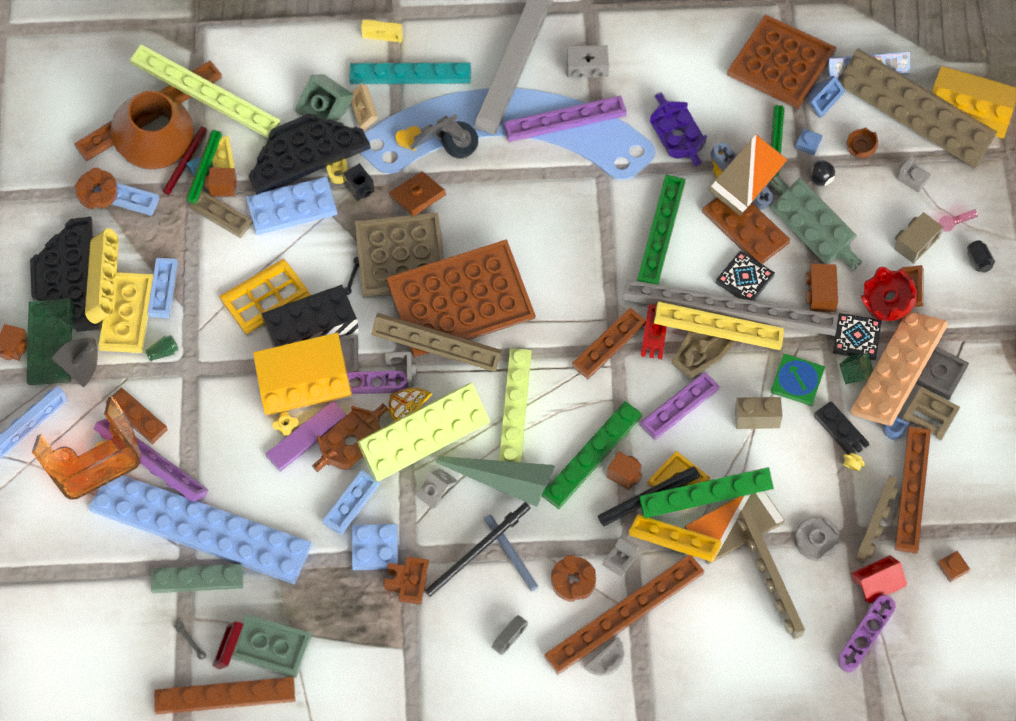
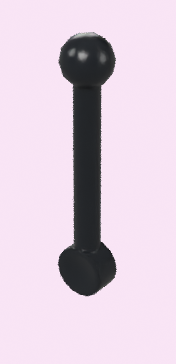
M359 257L353 259L354 267L348 285L344 288L347 295L352 293L351 286L359 266Z

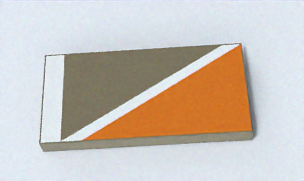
M755 134L708 190L741 216L788 159Z
M763 491L737 497L685 525L684 529L721 540V547L714 560L716 561L747 544L746 534L740 531L737 524L741 510L750 509L761 535L784 524L785 520L766 492ZM705 560L708 565L711 564V563H713V562H710V561Z

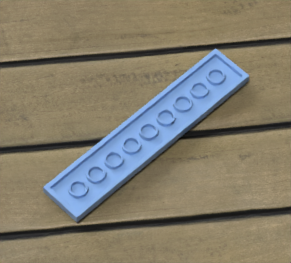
M110 470L107 471L89 506L90 512L232 563L242 564L246 568L294 585L312 547V542L197 501L192 502L183 496Z

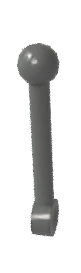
M182 622L176 623V631L183 634L197 652V657L200 660L205 659L206 653L199 649L184 630V624Z

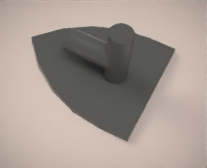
M95 338L72 340L64 344L51 358L83 388L93 376L98 361Z

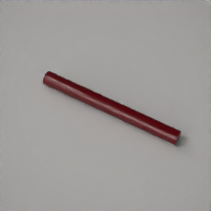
M201 126L164 187V194H171L187 166L186 163L191 160L207 133L205 127Z

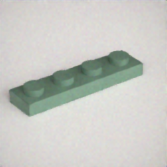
M242 564L151 569L152 593L243 588Z

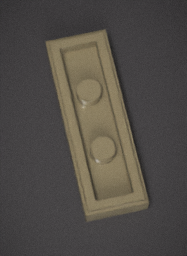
M201 191L196 204H190L191 210L239 238L253 224L252 219L204 191Z

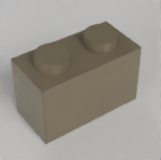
M923 212L918 218L915 216L910 221L905 231L901 230L896 235L894 250L914 264L940 238L943 226Z
M781 397L737 398L735 405L736 429L780 428L782 421Z

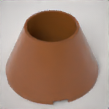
M145 91L127 99L117 109L111 122V138L117 152L130 164L143 169H162L175 164L184 155L193 140V122L187 109L175 98L157 91ZM146 113H158L170 121L164 128L157 131H146L134 124L138 117Z

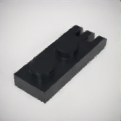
M832 401L814 413L813 417L848 455L850 453H860L863 450L862 446L867 448L870 445L867 439Z

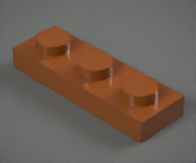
M122 387L106 401L110 409L151 444H154L168 431L164 423Z

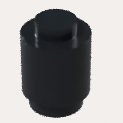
M981 240L970 243L967 247V255L975 270L982 273L990 271L995 264V260L988 246Z

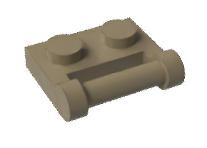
M920 387L902 419L923 429L931 430V433L936 435L935 438L942 441L960 406ZM915 410L936 420L942 426L938 427L915 415Z

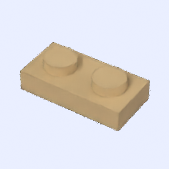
M360 84L351 92L354 94L351 105L359 128L366 129L378 118L367 85Z

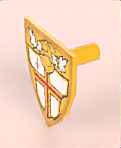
M408 388L391 394L388 403L391 418L397 421L418 410L432 393L421 388Z

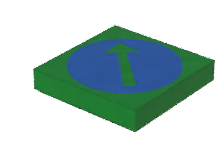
M784 353L770 393L812 406L825 366Z

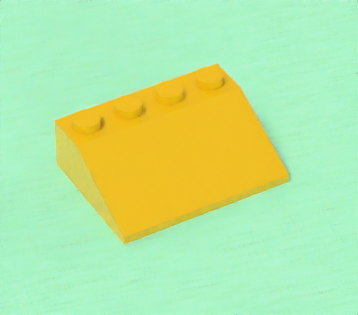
M941 66L932 93L996 130L997 134L995 136L1004 139L1016 103V87Z
M338 333L253 352L264 412L267 416L353 396Z

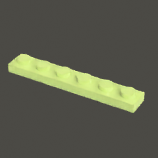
M510 348L499 461L521 462L532 350Z

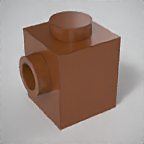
M210 167L209 176L205 177V187L209 188L210 195L236 196L237 176L235 168Z
M4 324L0 332L1 358L19 361L22 354H25L28 347V336L25 329Z
M619 451L607 468V478L630 490L633 484L637 485L642 478V464L635 457L627 456Z

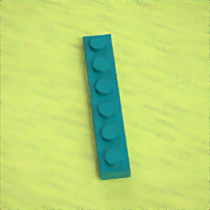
M471 62L350 63V84H471Z

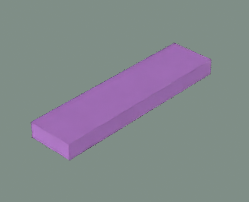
M703 372L642 420L640 426L656 440L717 392L720 386L706 372Z
M334 401L330 402L268 451L266 457L281 472L318 442L317 436L323 437L347 414Z

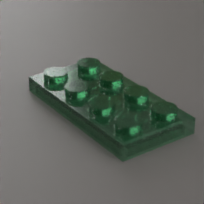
M71 298L29 302L28 385L71 382V376L51 359L64 344L72 341L73 301Z

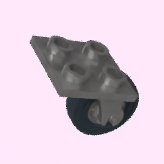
M456 114L449 118L446 115L439 119L436 125L432 126L430 124L421 130L422 133L414 137L415 142L410 148L413 150L427 141L437 138L442 142L443 148L449 155L455 158H466L476 150L479 140L477 132L470 124L463 121H455L458 118Z

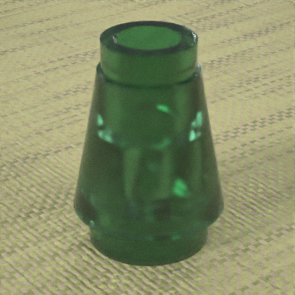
M165 335L146 349L145 352L149 360L153 361L175 355L179 348L172 335Z

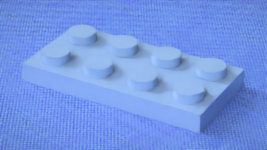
M327 177L246 197L256 235L337 215V209Z

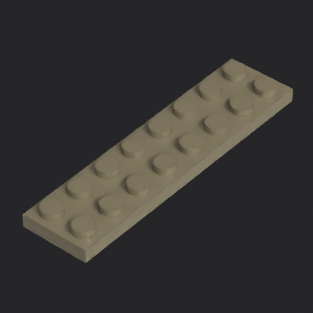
M860 49L855 50L840 80V84L847 91L974 168L979 166L997 134L996 130Z

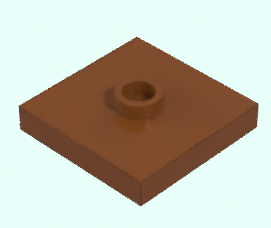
M423 171L389 192L390 197L412 216H415L447 195L445 189Z

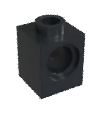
M360 163L342 173L344 185L356 201L367 198L374 192L373 179Z

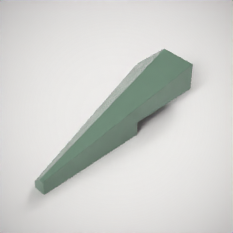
M439 456L436 461L437 464L536 507L540 503L555 468L554 465L446 456Z

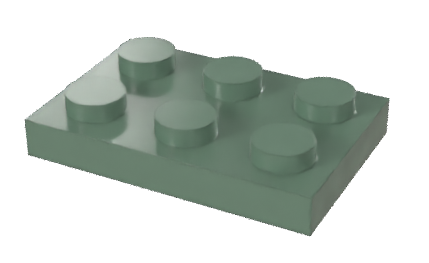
M246 614L243 621L244 625L231 659L297 678L312 634Z

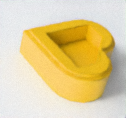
M410 126L407 130L398 131L395 136L396 143L401 147L411 150L410 146L415 142L414 137L421 133L420 128Z

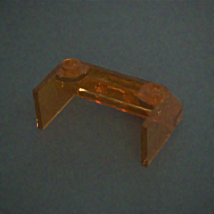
M112 396L107 400L104 415L110 422L109 430L114 438L78 456L72 448L66 446L59 447L53 451L42 434L37 435L32 453L61 493L68 499H79L136 469L140 465L141 453L132 424Z

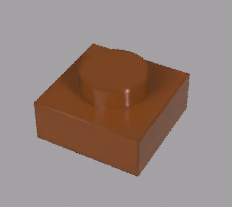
M958 551L944 557L937 563L949 582L970 571V567Z

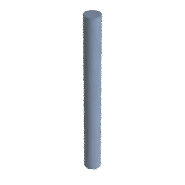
M492 515L484 518L491 531L498 526ZM503 533L497 538L498 542L530 591L536 590L538 588L537 583Z

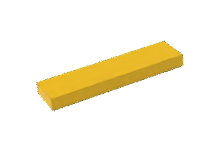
M637 514L629 530V536L710 562H714L721 547V540L652 518H643V515Z

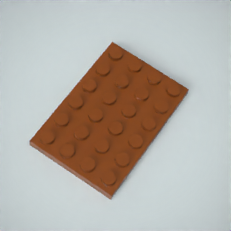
M507 239L386 278L400 320L467 340L536 318ZM410 347L414 358L430 353Z

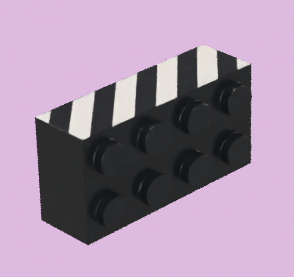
M343 285L261 313L264 327L273 348L338 333L340 336L350 335L359 331L357 317Z

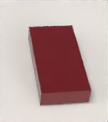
M235 621L227 625L212 664L214 668L220 670L229 665L244 624Z

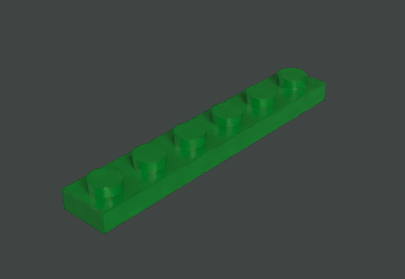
M665 175L637 281L659 285L686 182L685 178Z
M624 401L550 483L542 497L557 509H560L640 420L642 413Z
M766 467L638 497L643 518H649L772 490L774 486L770 468Z

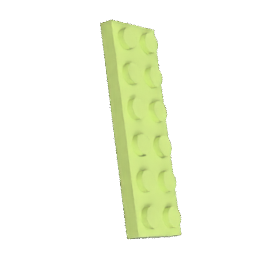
M468 383L358 440L357 443L374 480L378 482L490 423V420L474 384Z

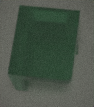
M868 352L849 356L839 364L845 385L865 381L873 372Z

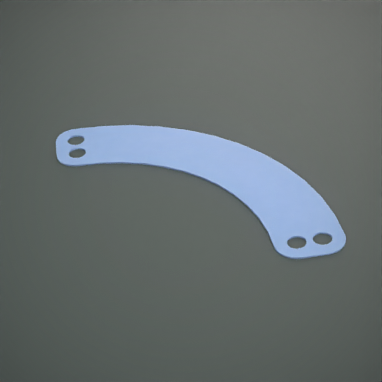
M489 88L456 92L432 98L386 118L365 132L369 143L373 139H380L384 143L383 148L379 151L369 149L360 154L380 172L396 173L416 159L443 147L440 140L433 138L413 151L396 143L395 136L398 131L407 130L410 126H417L422 130L430 124L432 126L436 125L437 121L446 115L449 118L455 114L458 117L455 121L466 122L475 129L478 113ZM516 88L497 133L491 134L477 129L475 131L478 138L506 136L503 126L505 121L585 104V102L559 94ZM618 118L530 137L531 139L549 142L571 150L593 162L616 179H629L646 167L655 156V148L652 142ZM632 146H641L644 149V154L636 158L630 155L629 149ZM389 151L397 154V160L391 164L385 163L382 159L383 154ZM624 157L628 159L629 167L618 169L614 164L615 160Z

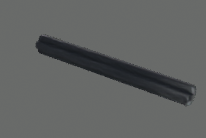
M691 467L599 514L598 520L602 526H607L640 509L638 496L684 486L698 479L700 474L696 467Z

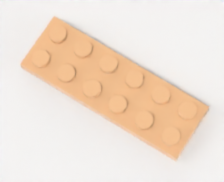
M911 311L903 317L851 408L853 416L888 426L893 425L948 326L946 320Z

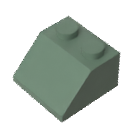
M325 74L311 75L295 111L302 116L313 114L323 120L331 119L338 121L346 113L354 94Z

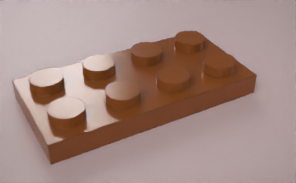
M718 197L702 208V213L745 254L761 264L765 263L790 243V238L753 203L741 216Z

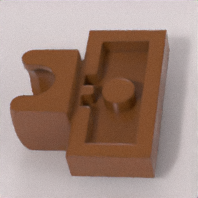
M407 556L405 567L404 565L389 563L387 565L388 573L396 577L385 579L384 588L387 591L400 592L399 602L422 605L430 564L429 560Z

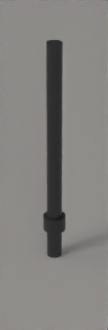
M524 502L513 513H508L502 523L424 590L429 597L433 596L508 528H513L518 524L519 519L531 509L529 504Z

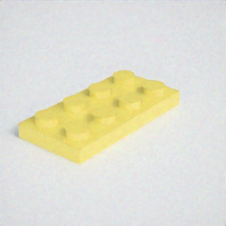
M117 272L114 312L103 320L98 346L100 351L143 353L153 274Z

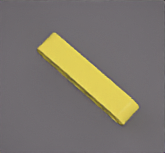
M109 228L96 235L90 242L85 314L87 319L94 324L101 322L114 312L119 238L116 232Z

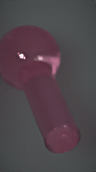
M976 209L954 217L945 215L939 219L938 223L943 226L942 231L949 232L954 229L955 225L976 218L978 214Z

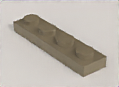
M889 476L858 551L856 560L864 563L867 556L872 557L876 547L872 542L874 537H880L884 527L880 522L882 518L887 519L891 509L888 506V502L890 499H895L899 489L895 487L897 478Z

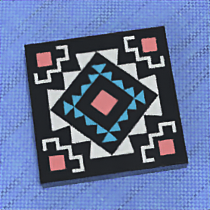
M739 251L718 276L715 283L739 299L754 301L772 280L775 272L744 252Z
M839 313L833 353L876 361L882 320Z

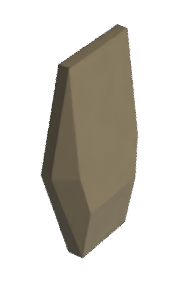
M690 331L671 364L691 379L721 361L736 341Z

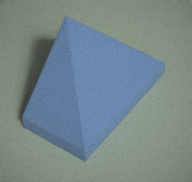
M832 76L813 86L808 93L809 103L820 118L844 94L845 90L837 77Z

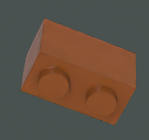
M811 264L810 271L805 274V284L809 285V290L806 291V303H810V311L836 312L838 304L837 264Z

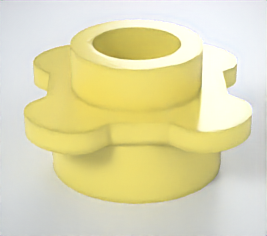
M282 412L280 418L274 421L272 425L275 430H278L284 436H289L294 432L295 427L299 425V421L297 418L290 417L288 412Z
M854 453L844 454L845 460L843 465L854 471H860L861 467L865 466L861 456Z

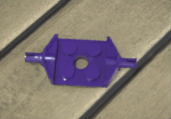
M662 92L657 93L655 98L659 103V107L651 114L650 123L668 155L676 159L690 158L695 167H697V164L698 166L701 165L702 161L697 153L705 145L707 136H703L687 108L688 103L667 101ZM675 130H680L683 134L677 136L674 135L672 132Z

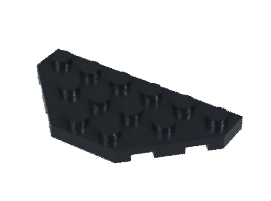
M307 114L271 129L268 135L269 139L266 145L262 147L257 157V163L254 169H251L248 177L256 194L271 191L326 168L328 165L369 150L371 146L362 128L355 126L351 128L344 126L343 123L331 119L323 120L317 118L316 115Z
M91 216L70 219L65 224V228L59 234H55L38 255L35 254L30 259L31 296L33 301L77 332L99 330V323L94 324L90 322L85 314L90 242L94 238Z

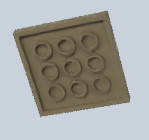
M438 212L355 221L363 298L391 295L386 282L387 277L444 259Z

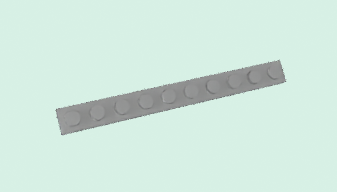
M628 279L623 294V300L654 305L662 302L756 323L835 336L838 315Z

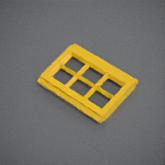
M283 258L219 296V299L247 335L264 325L261 313L311 296V294ZM285 272L290 280L275 288L270 279ZM266 283L271 291L256 299L251 290ZM293 283L298 291L283 299L278 291ZM247 293L252 302L237 310L232 302ZM274 294L280 302L264 310L259 302ZM255 305L260 314L245 321L240 313Z

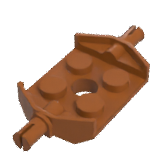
M382 403L375 411L371 412L370 410L352 406L351 412L323 437L317 436L322 456L312 465V468L317 473L326 464L338 469L348 470L363 457L357 441L381 429L380 417L389 410L388 407ZM349 437L357 439L353 445L346 444L345 440Z

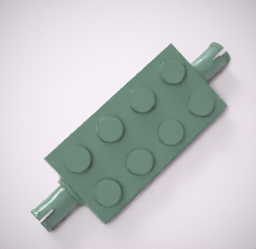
M775 176L773 179L778 185L772 180L769 182V185L780 197L770 208L824 264H829L832 260L841 258L851 270L857 269L858 267L852 261L860 266L862 260L850 250L851 242L857 237L850 227L800 177L789 187L780 176Z

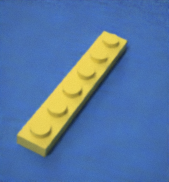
M658 302L656 306L654 324L781 350L784 328Z

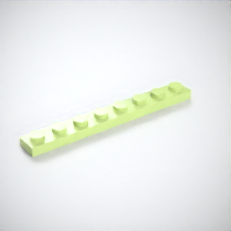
M143 45L139 46L130 59L132 65L268 139L271 129L281 124L280 120Z

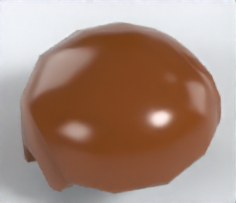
M866 127L854 130L849 134L846 141L849 153L859 159L872 156L878 147L877 133L870 131Z

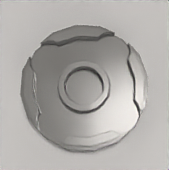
M811 517L803 521L798 527L795 536L796 547L808 559L814 561L827 560L838 551L840 531L833 522L826 518Z

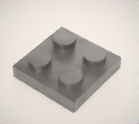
M936 347L915 384L950 400L968 368L969 362Z

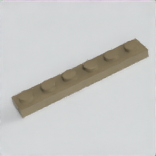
M377 313L371 335L493 372H496L502 352L501 349Z
M743 509L740 511L737 519L738 527L741 532H745L747 547L750 552H754L757 558L755 563L759 572H763L766 578L765 586L768 592H772L774 595L775 608L778 613H782L785 619L783 622L785 630L788 634L792 635L793 639L802 637L805 632L802 621L750 509Z

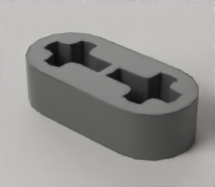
M517 615L496 638L492 649L503 655L524 632L528 621Z

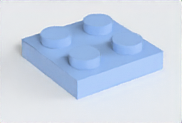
M397 524L352 525L353 570L388 569L387 565L389 563L398 564Z

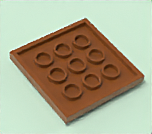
M765 14L728 69L727 76L799 109L827 66L828 58H832L836 52V47Z

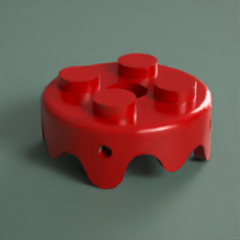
M879 267L876 269L875 275L865 281L864 294L861 295V299L867 311L873 317L882 321H894L903 318L913 309L917 301V289L912 277L902 269L891 271L886 267ZM889 293L896 294L892 300L885 299Z

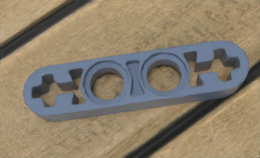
M723 142L717 143L710 153L711 158L722 171L737 156L730 146ZM765 187L752 203L758 209H766L773 201V194Z

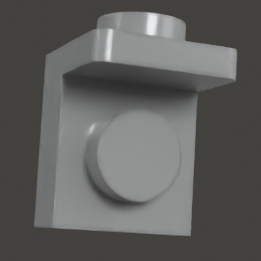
M911 156L907 161L903 160L900 164L898 180L919 193L930 179L931 174L915 165V157Z

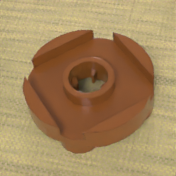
M92 168L89 172L83 174L75 184V191L79 202L88 209H94L93 207L106 208L117 198L118 186L116 179L112 174L100 168ZM99 186L101 191L93 193V188Z
M565 556L564 559L556 563L551 572V584L555 594L569 602L588 598L596 586L595 568L581 557ZM577 575L580 581L570 583L568 576Z

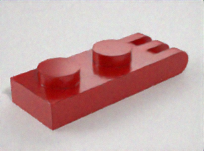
M649 304L641 357H645L646 350H650L649 358L654 359V353L658 351V359L662 360L667 326L654 324L657 305Z

